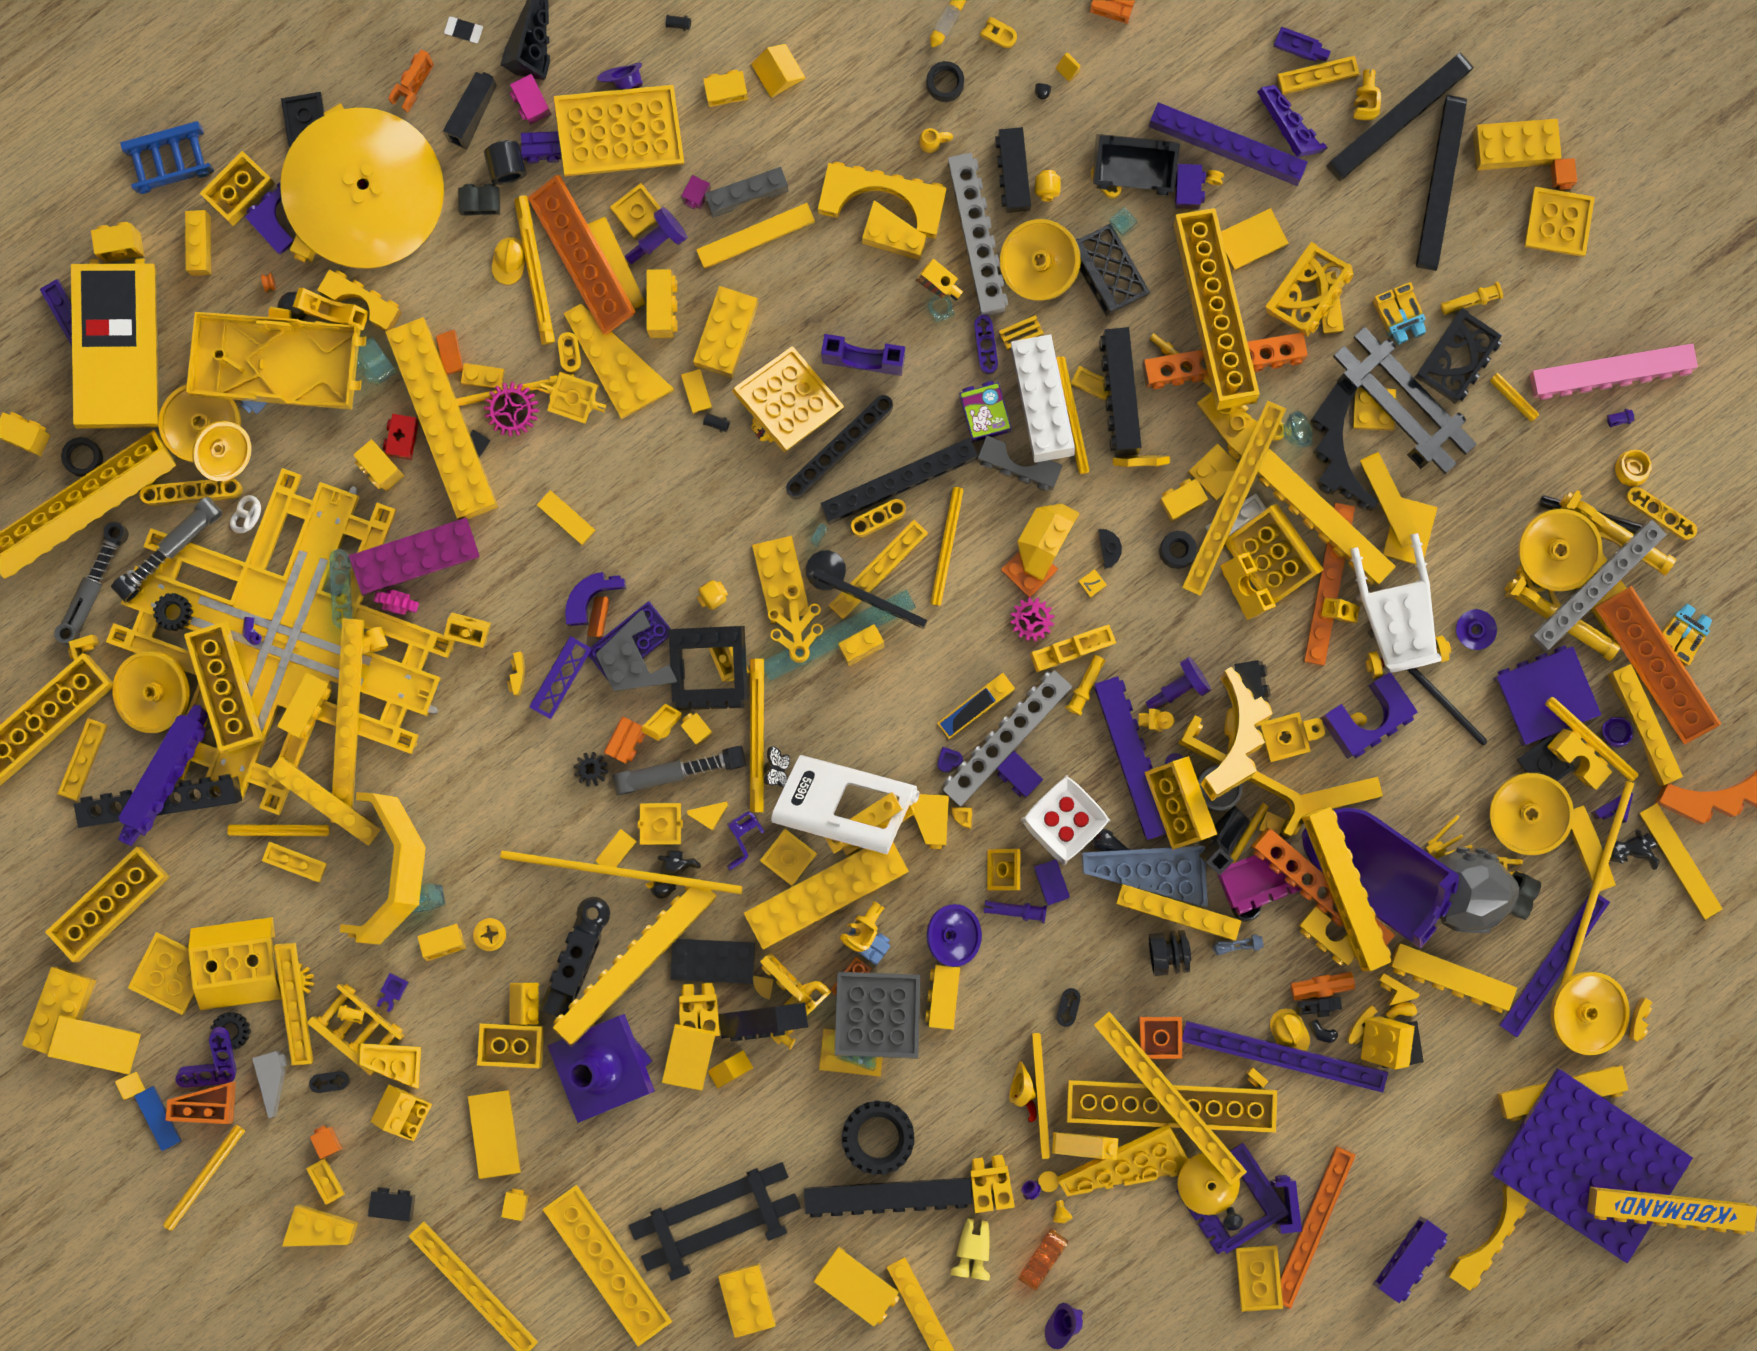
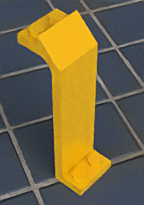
M1194 715L1178 744L1217 765H1221L1227 755L1195 739L1203 725L1200 724L1202 718ZM1256 771L1252 778L1247 781L1278 796L1289 805L1290 813L1280 835L1285 838L1296 835L1301 827V823L1304 824L1302 816L1306 815L1300 794Z

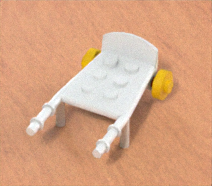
M1418 533L1410 535L1412 541L1410 546L1414 550L1417 563L1415 567L1418 568L1420 580L1402 586L1369 593L1366 584L1367 577L1364 575L1361 562L1363 557H1360L1358 547L1350 549L1352 555L1350 560L1353 561L1357 577L1355 582H1358L1360 590L1356 600L1363 602L1382 655L1380 658L1377 651L1367 653L1365 665L1367 672H1371L1373 678L1383 676L1382 668L1392 673L1435 662L1449 661V653H1451L1449 641H1446L1443 635L1435 637L1430 583L1426 570L1427 563L1424 561L1421 548L1423 543H1420Z

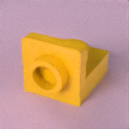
M88 635L69 641L68 653L70 658L74 660L81 655L80 650L82 652L93 650L95 645H99L98 637Z

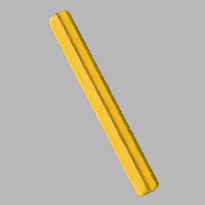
M229 824L227 827V834L229 836H329L330 833L328 825Z

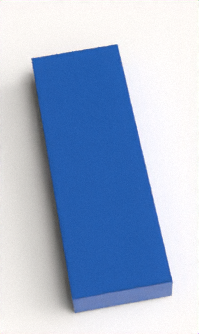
M155 1086L134 1096L161 1151L182 1141L173 1122L166 1121V1108Z

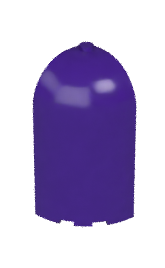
M1355 808L1334 810L1337 815V824L1345 835V844L1352 853V862L1360 873L1361 885L1367 891V900L1375 911V917L1421 949L1436 931L1437 927L1434 925L1440 916L1445 917L1452 904L1449 901L1450 896L1457 891L1459 875L1374 815ZM1305 828L1301 835L1304 851L1310 862L1323 873Z

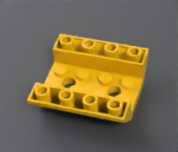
M273 917L191 928L188 951L193 991L200 1010L281 999L272 938H276ZM251 955L258 957V964L255 967H251L248 964V958ZM211 960L217 963V969L212 973L207 969V964Z

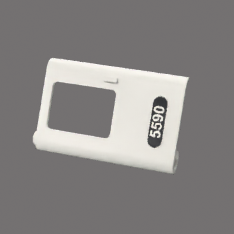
M800 755L773 810L771 820L772 823L888 854L909 805L911 806L918 801L919 791L915 785ZM848 785L886 795L893 792L899 798V803L903 809L891 817L885 829L834 815L844 790Z

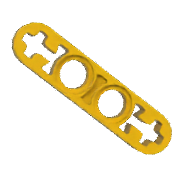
M1633 487L1626 493L1625 499L1630 506L1678 538L1690 540L1696 536L1697 527L1692 521L1644 489ZM1638 492V497L1641 500H1645L1646 498H1648V500L1643 504V507L1640 506V504L1643 503L1642 501L1638 499L1636 501L1632 500L1633 495H1631V493L1634 494ZM1649 503H1655L1658 506L1656 513L1648 511L1647 506ZM1666 514L1674 516L1675 522L1673 525L1665 522ZM1681 520L1682 523L1680 524V526H1682L1683 528L1689 526V531L1691 532V534L1684 535V529L1678 527L1676 530L1674 527H1676Z

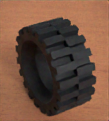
M880 1100L863 1103V1105L854 1109L848 1116L842 1131V1146L847 1159L851 1161L854 1167L859 1168L864 1173H871V1175H885L898 1170L899 1167L907 1162L915 1141L913 1125L908 1115L897 1105ZM873 1117H883L890 1120L896 1126L899 1133V1141L895 1150L881 1158L869 1156L861 1149L858 1143V1131L861 1125Z

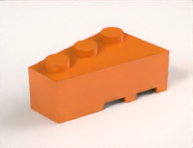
M236 1081L167 1100L166 1121L216 1124L233 1123Z

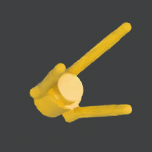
M1456 815L1433 839L1427 842L1429 845L1425 849L1435 859L1454 852L1453 850L1445 853L1447 847L1463 838V835L1460 834L1445 844L1441 841L1437 842L1459 819V815ZM1468 845L1465 847L1471 849L1472 845Z

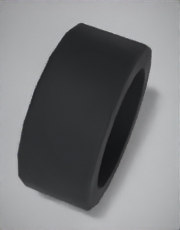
M942 61L936 63L927 73L926 86L928 92L934 99L941 102L955 100L960 96L964 88L965 78L963 71L953 62ZM940 71H950L956 76L957 86L953 91L943 93L935 88L934 77Z
M78 437L71 439L65 444L62 449L61 459L66 470L76 476L83 477L102 464L103 454L96 443L88 438ZM78 446H88L94 454L93 462L87 468H76L71 463V453Z

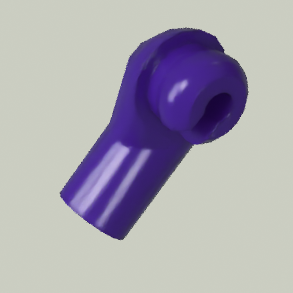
M244 617L242 635L250 644L258 645L262 641V637L253 629L255 618Z

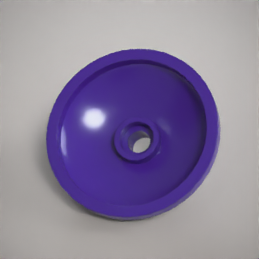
M958 904L943 906L933 914L929 921L926 933L927 944L931 954L938 962L952 967L965 965L975 957L981 945L982 931L979 920L965 906Z

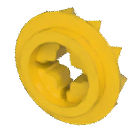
M483 919L474 929V941L482 950L495 951L504 944L506 929L503 923L497 919ZM488 926L492 932H498V934L493 936L492 944L489 938L482 937L488 933Z

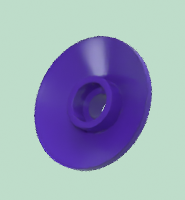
M1473 609L1465 612L1458 619L1456 635L1465 647L1472 650H1481L1490 646L1495 640L1497 625L1494 618L1488 612ZM1472 627L1478 628V634L1472 633Z

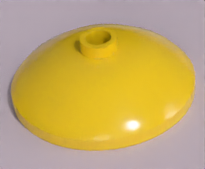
M216 421L207 425L197 435L192 448V458L195 467L203 476L214 481H226L239 475L247 466L251 456V442L248 434L241 426L231 421ZM218 445V449L214 451V447Z
M1199 1153L1188 1159L1182 1166L1178 1175L1177 1187L1182 1201L1192 1211L1203 1215H1214L1225 1211L1234 1203L1239 1193L1240 1179L1233 1185H1230L1203 1153ZM1209 1183L1215 1184L1213 1189H1208Z

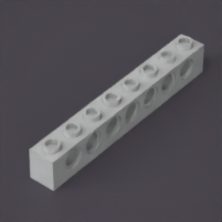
M972 153L948 157V167L980 314L989 316L1005 312V306H1008V299L1006 294H1002L1001 287L1004 286L1002 274L998 275L997 267H1000L998 255L993 253V248L996 247L993 235L990 236L988 230L991 228L990 217L985 216L984 209H987L985 197H981L980 190L983 189L981 177L977 178L976 171L979 170L977 158L973 159ZM963 173H968L971 175V178L963 180L960 176ZM967 192H972L976 197L969 200L964 195ZM976 211L980 216L977 219H972L969 217V213ZM975 231H982L984 236L982 238H975L973 233ZM985 250L988 256L981 258L977 255V252ZM985 269H989L992 272V275L990 277H984L981 274V272ZM994 289L997 294L989 297L986 294V290Z
M1653 520L1646 522L1530 637L1544 651L1549 650L1667 534Z
M1055 670L1052 673L1048 671L1040 679L1042 684L1038 688L1034 686L1026 694L1029 698L1024 703L1020 701L1012 709L1015 713L1010 718L1006 716L998 724L1001 728L996 733L992 731L984 739L987 743L982 748L978 746L970 754L973 758L968 763L964 761L956 769L959 773L954 778L950 776L942 784L945 787L942 791L959 807L973 795L1072 688ZM1046 687L1051 688L1053 696L1045 698L1042 695V689ZM1031 702L1037 703L1039 711L1036 713L1030 712L1028 704ZM1022 717L1025 720V726L1022 728L1016 727L1014 724L1015 718ZM1001 733H1010L1011 741L1008 743L1002 742L1000 739ZM987 748H996L998 755L994 758L988 757L986 754ZM981 762L984 770L980 773L974 772L972 769L973 763ZM967 777L970 785L966 788L960 787L958 784L959 778Z

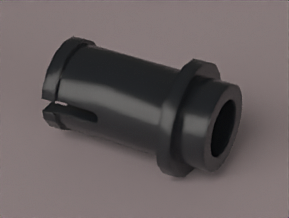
M667 15L665 25L666 28L683 29L686 32V30L691 28V18H688L687 15L684 17Z
M707 412L703 425L718 429L722 433L723 431L727 432L730 421L727 420V417L720 418Z

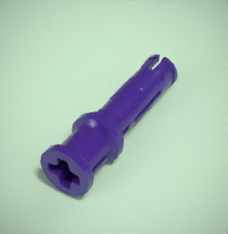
M985 900V906L993 908L984 907V913L1022 917L1024 921L1038 920L1045 924L1047 905L1039 907L1032 906L1030 903H1024L1023 906Z

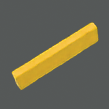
M1350 56L1280 73L1276 77L1280 92L1284 95L1359 77L1360 73L1355 56Z
M87 718L58 790V795L78 802L108 725Z
M1374 777L1303 794L1300 797L1307 815L1324 807H1331L1333 809L1383 797L1379 778Z

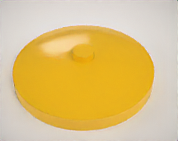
M1047 219L1030 220L1017 226L1004 241L1000 253V269L1005 282L1015 293L1029 300L1046 301L1060 296L1074 283L1080 269V250L1074 236L1062 225Z
M186 384L173 391L167 397L160 410L158 426L160 436L166 447L180 459L194 463L192 448L199 432L207 425L216 421H231L241 426V415L234 400L190 396L186 392ZM218 445L214 447V451L218 449Z
M1552 509L1537 515L1523 530L1518 546L1519 560L1525 574L1537 585L1553 591H1568L1585 584L1597 571L1603 552L1601 536L1596 526L1583 514L1569 509Z
M157 651L134 654L120 665L114 677L112 693L116 710L121 718L133 729L144 733L163 732L171 728L177 716L185 715L190 699L188 679L182 667L170 656Z
M1529 772L1509 778L1497 789L1490 804L1489 817L1495 835L1507 848L1524 855H1540L1555 849L1567 838L1573 825L1574 808L1568 792L1559 782L1547 775Z
M1598 972L1575 974L1563 982L1554 995L1550 1014L1551 1024L1556 1037L1571 1051L1583 1055L1602 1054L1612 1049L1626 1032L1630 1017L1628 998L1620 984L1608 975Z

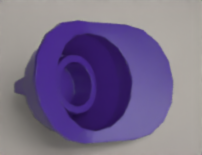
M639 62L606 70L598 75L597 80L600 82L612 81L619 90L640 88L643 85L639 71L642 63Z
M1064 1302L1056 1307L1045 1326V1339L1051 1348L1057 1350L1063 1348L1072 1336L1081 1331L1083 1311L1077 1310Z

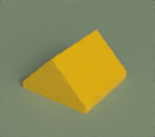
M786 44L766 48L751 63L770 98L806 79Z
M988 849L987 890L1020 891V849Z

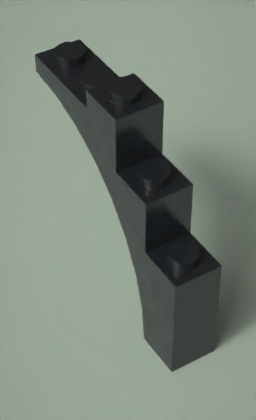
M1337 382L1310 420L1316 430L1326 432L1313 453L1316 454L1315 457L1322 463H1329V466L1316 484L1319 485V490L1327 495L1329 493L1333 495L1339 489L1343 497L1349 500L1352 498L1358 502L1357 506L1364 511H1372L1378 501L1367 493L1356 480L1344 451V418L1355 392L1349 395Z

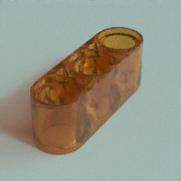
M1050 1229L1021 1272L1018 1280L1036 1291L1065 1249L1069 1240L1053 1229Z

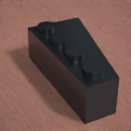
M805 1003L718 1014L721 1038H730V1042L743 1040L742 1036H744V1040L757 1039V1034L759 1038L771 1037V1033L775 1037L785 1035V1031L808 1028Z

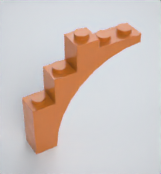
M1757 770L1742 782L1719 791L1698 792L1682 789L1668 783L1662 786L1655 803L1699 825L1709 822L1713 815L1711 809L1728 817H1736L1744 808L1743 801L1757 808Z

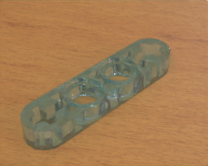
M337 549L331 553L329 558L332 620L336 627L342 629V624L337 621L341 618V611H337V608H348V611L343 610V615L346 618L353 619L350 559L345 551ZM338 554L345 557L341 561V567H346V570H334V568H339L338 562L334 561ZM338 574L346 576V581L342 585H338L335 582V577ZM339 594L347 596V602L344 605H338L336 602Z

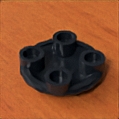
M822 550L813 554L808 560L806 576L816 589H834L814 579L813 573L816 568L844 581L846 565L842 557L836 552Z

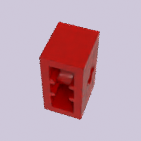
M392 414L391 419H388V439L385 438L383 443V450H385V454L388 457L412 460L419 420L416 417ZM402 433L404 435V438H400L399 441L396 438V436H400V434Z

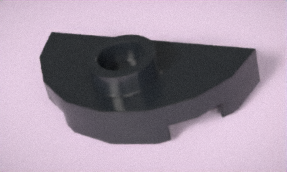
M1098 529L1105 570L1113 567L1118 562L1122 554V545L1119 538L1113 532L1107 529Z

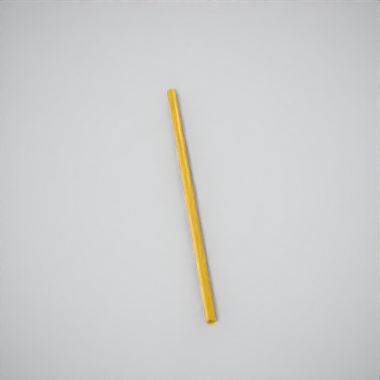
M1626 781L1560 986L1573 975L1634 786L1632 782Z
M501 851L500 855L501 859L736 894H742L743 888L739 885L509 851Z

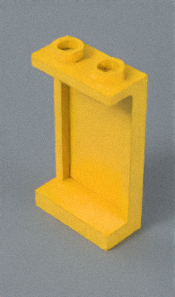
M840 1246L837 1247L814 1279L817 1285L872 1326H875L877 1323L881 1325L887 1316L885 1313L889 1306L893 1308L900 1298L897 1296L899 1290L890 1286L846 1253Z

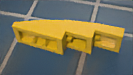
M1108 624L1031 652L1030 656L1036 672H1040L1114 645L1116 641Z
M1583 805L1574 809L1571 831L1572 838L1580 853V860L1593 885L1603 849ZM1609 864L1600 891L1616 886Z

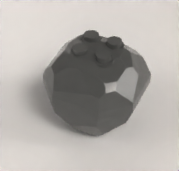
M1457 847L1454 852L1437 859L1459 875L1457 891L1454 894L1452 893L1449 899L1452 904L1445 917L1440 916L1443 925L1458 932L1490 933L1492 927L1497 926L1514 910L1519 896V886L1513 876L1499 863L1497 854L1490 853L1485 848H1475V851L1471 852L1469 848Z

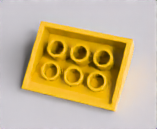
M1278 504L1270 506L1229 536L1225 543L1234 557L1246 552L1250 553L1258 570L1253 572L1249 579L1258 591L1267 588L1275 604L1324 570Z

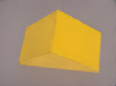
M726 801L687 810V814L714 831L729 805Z
M744 1050L708 1070V1073L718 1089L753 1069V1066Z

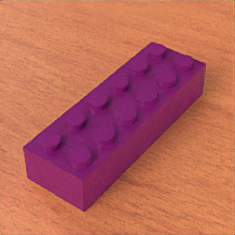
M467 518L349 555L362 596L480 557Z

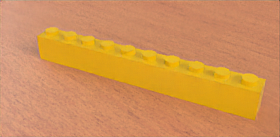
M1247 427L1227 447L1229 449L1228 453L1236 460L1238 458L1241 460L1252 436V432ZM1268 449L1257 473L1258 481L1266 488L1269 486L1274 491L1273 495L1282 502L1284 500L1289 505L1288 509L1297 516L1299 514L1304 519L1303 523L1312 530L1314 528L1319 533L1318 537L1327 544L1329 542L1334 547L1333 551L1342 558L1344 556L1349 561L1348 565L1354 571L1353 561L1350 560L1352 559L1350 549L1358 547L1360 557H1363L1361 562L1364 575L1367 577L1366 582L1371 586L1374 584L1377 587L1396 566L1273 451Z
M686 886L684 889L686 892L682 897L676 896L670 903L672 907L667 912L663 910L655 918L657 922L653 926L649 924L641 932L643 936L638 941L634 939L627 946L628 951L623 956L620 954L612 962L614 966L609 971L605 969L597 977L599 981L594 986L590 984L583 991L584 996L580 1000L575 999L568 1007L570 1010L565 1015L560 1014L555 1019L553 1030L572 1047L716 900L717 895L709 889Z

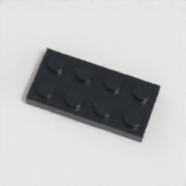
M677 939L672 944L670 980L753 984L755 943Z

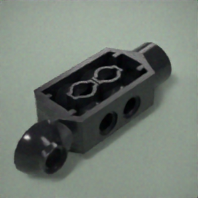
M589 897L584 899L577 907V918L573 925L574 931L568 933L565 941L568 944L565 951H561L557 962L560 965L558 970H554L551 974L549 982L552 984L548 986L539 1008L540 1010L557 1017L560 1014L565 1015L570 1010L568 1008L569 1005L578 997L601 941L603 927L606 926L610 919V908L603 899ZM591 908H596L598 916L596 919L591 920L588 917V911ZM577 947L582 949V955L579 958L574 955V950ZM569 966H572L574 969L572 977H568L566 974V969Z

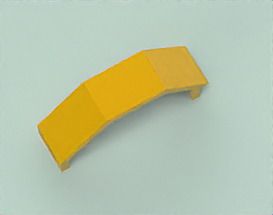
M356 792L357 801L373 804L393 842L394 852L389 894L386 902L364 925L341 924L340 932L348 933L349 938H356V943L380 945L419 905L426 847L398 797Z

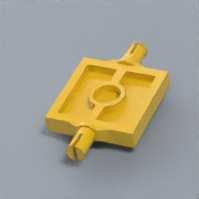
M559 372L553 387L542 382L540 384L539 391L550 394V403L547 411L586 424L589 413L593 409L603 413L606 410L603 408H606L607 405L596 402L598 384L563 372Z

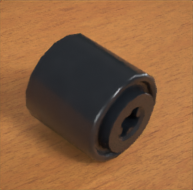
M509 140L499 141L491 144L484 150L483 153L493 184L512 183L527 175L517 142Z

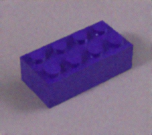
M1420 1216L1373 1285L1399 1304L1401 1301H1406L1411 1294L1409 1289L1414 1283L1417 1284L1423 1277L1421 1272L1426 1266L1429 1267L1435 1260L1433 1255L1438 1249L1441 1250L1445 1246L1448 1234L1429 1220Z

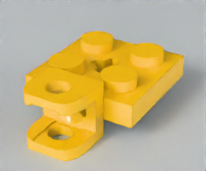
M1300 712L1268 720L1260 725L1270 763L1311 752L1308 742L1320 739L1325 735L1321 719L1314 718L1302 722ZM1312 726H1316L1318 728L1317 733L1312 731ZM1282 732H1285L1287 735L1290 734L1291 738L1288 739V743H1284L1283 740L1280 741L1279 737L1282 736Z

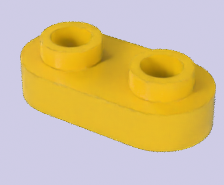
M562 333L558 338L560 363L564 371L575 373L581 367L579 342L573 333ZM566 341H572L570 347L565 346ZM574 360L575 364L574 366H568V362Z

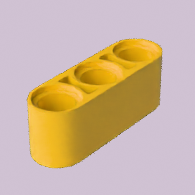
M894 499L856 517L851 523L853 535L862 538L902 519L906 513L905 503L900 499ZM900 505L903 510L900 514H894L891 511L892 506ZM875 514H882L884 520L881 523H876L873 521V516ZM857 523L866 525V529L863 532H857L854 527Z

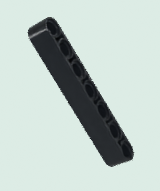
M887 395L877 397L793 476L786 485L789 497L795 500L802 498L885 420L893 410L892 399ZM885 401L890 406L887 410H881L878 407L879 403ZM867 415L875 418L872 424H866L863 421ZM852 429L859 430L860 435L857 438L849 436V432ZM837 443H843L846 447L844 451L837 452L834 446ZM822 457H828L831 460L827 466L821 465L819 461ZM807 471H814L816 473L815 478L812 480L805 478ZM797 484L801 486V491L794 494L790 491L791 486Z

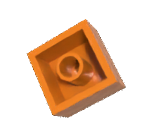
M1138 1017L1139 1046L1150 1059H1182V1017Z

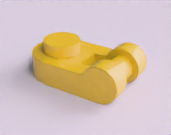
M993 17L988 18L986 28L982 29L979 34L983 39L1003 48H1011L1017 41L1016 31ZM994 28L999 30L997 35L992 33Z

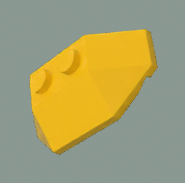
M1062 503L1037 507L1017 541L1025 572L1043 581L1080 514L1079 512Z

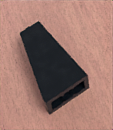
M476 72L443 130L450 143L466 150L468 149L497 86L493 79L494 77L485 72L482 74Z

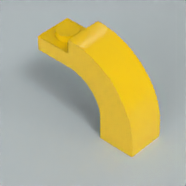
M300 287L293 307L319 320L332 324L350 325L355 323L362 331L369 315V311L354 304L333 301Z

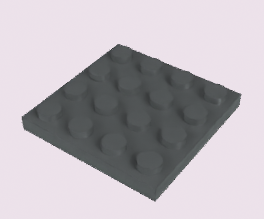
M837 972L834 1056L918 1059L920 975Z

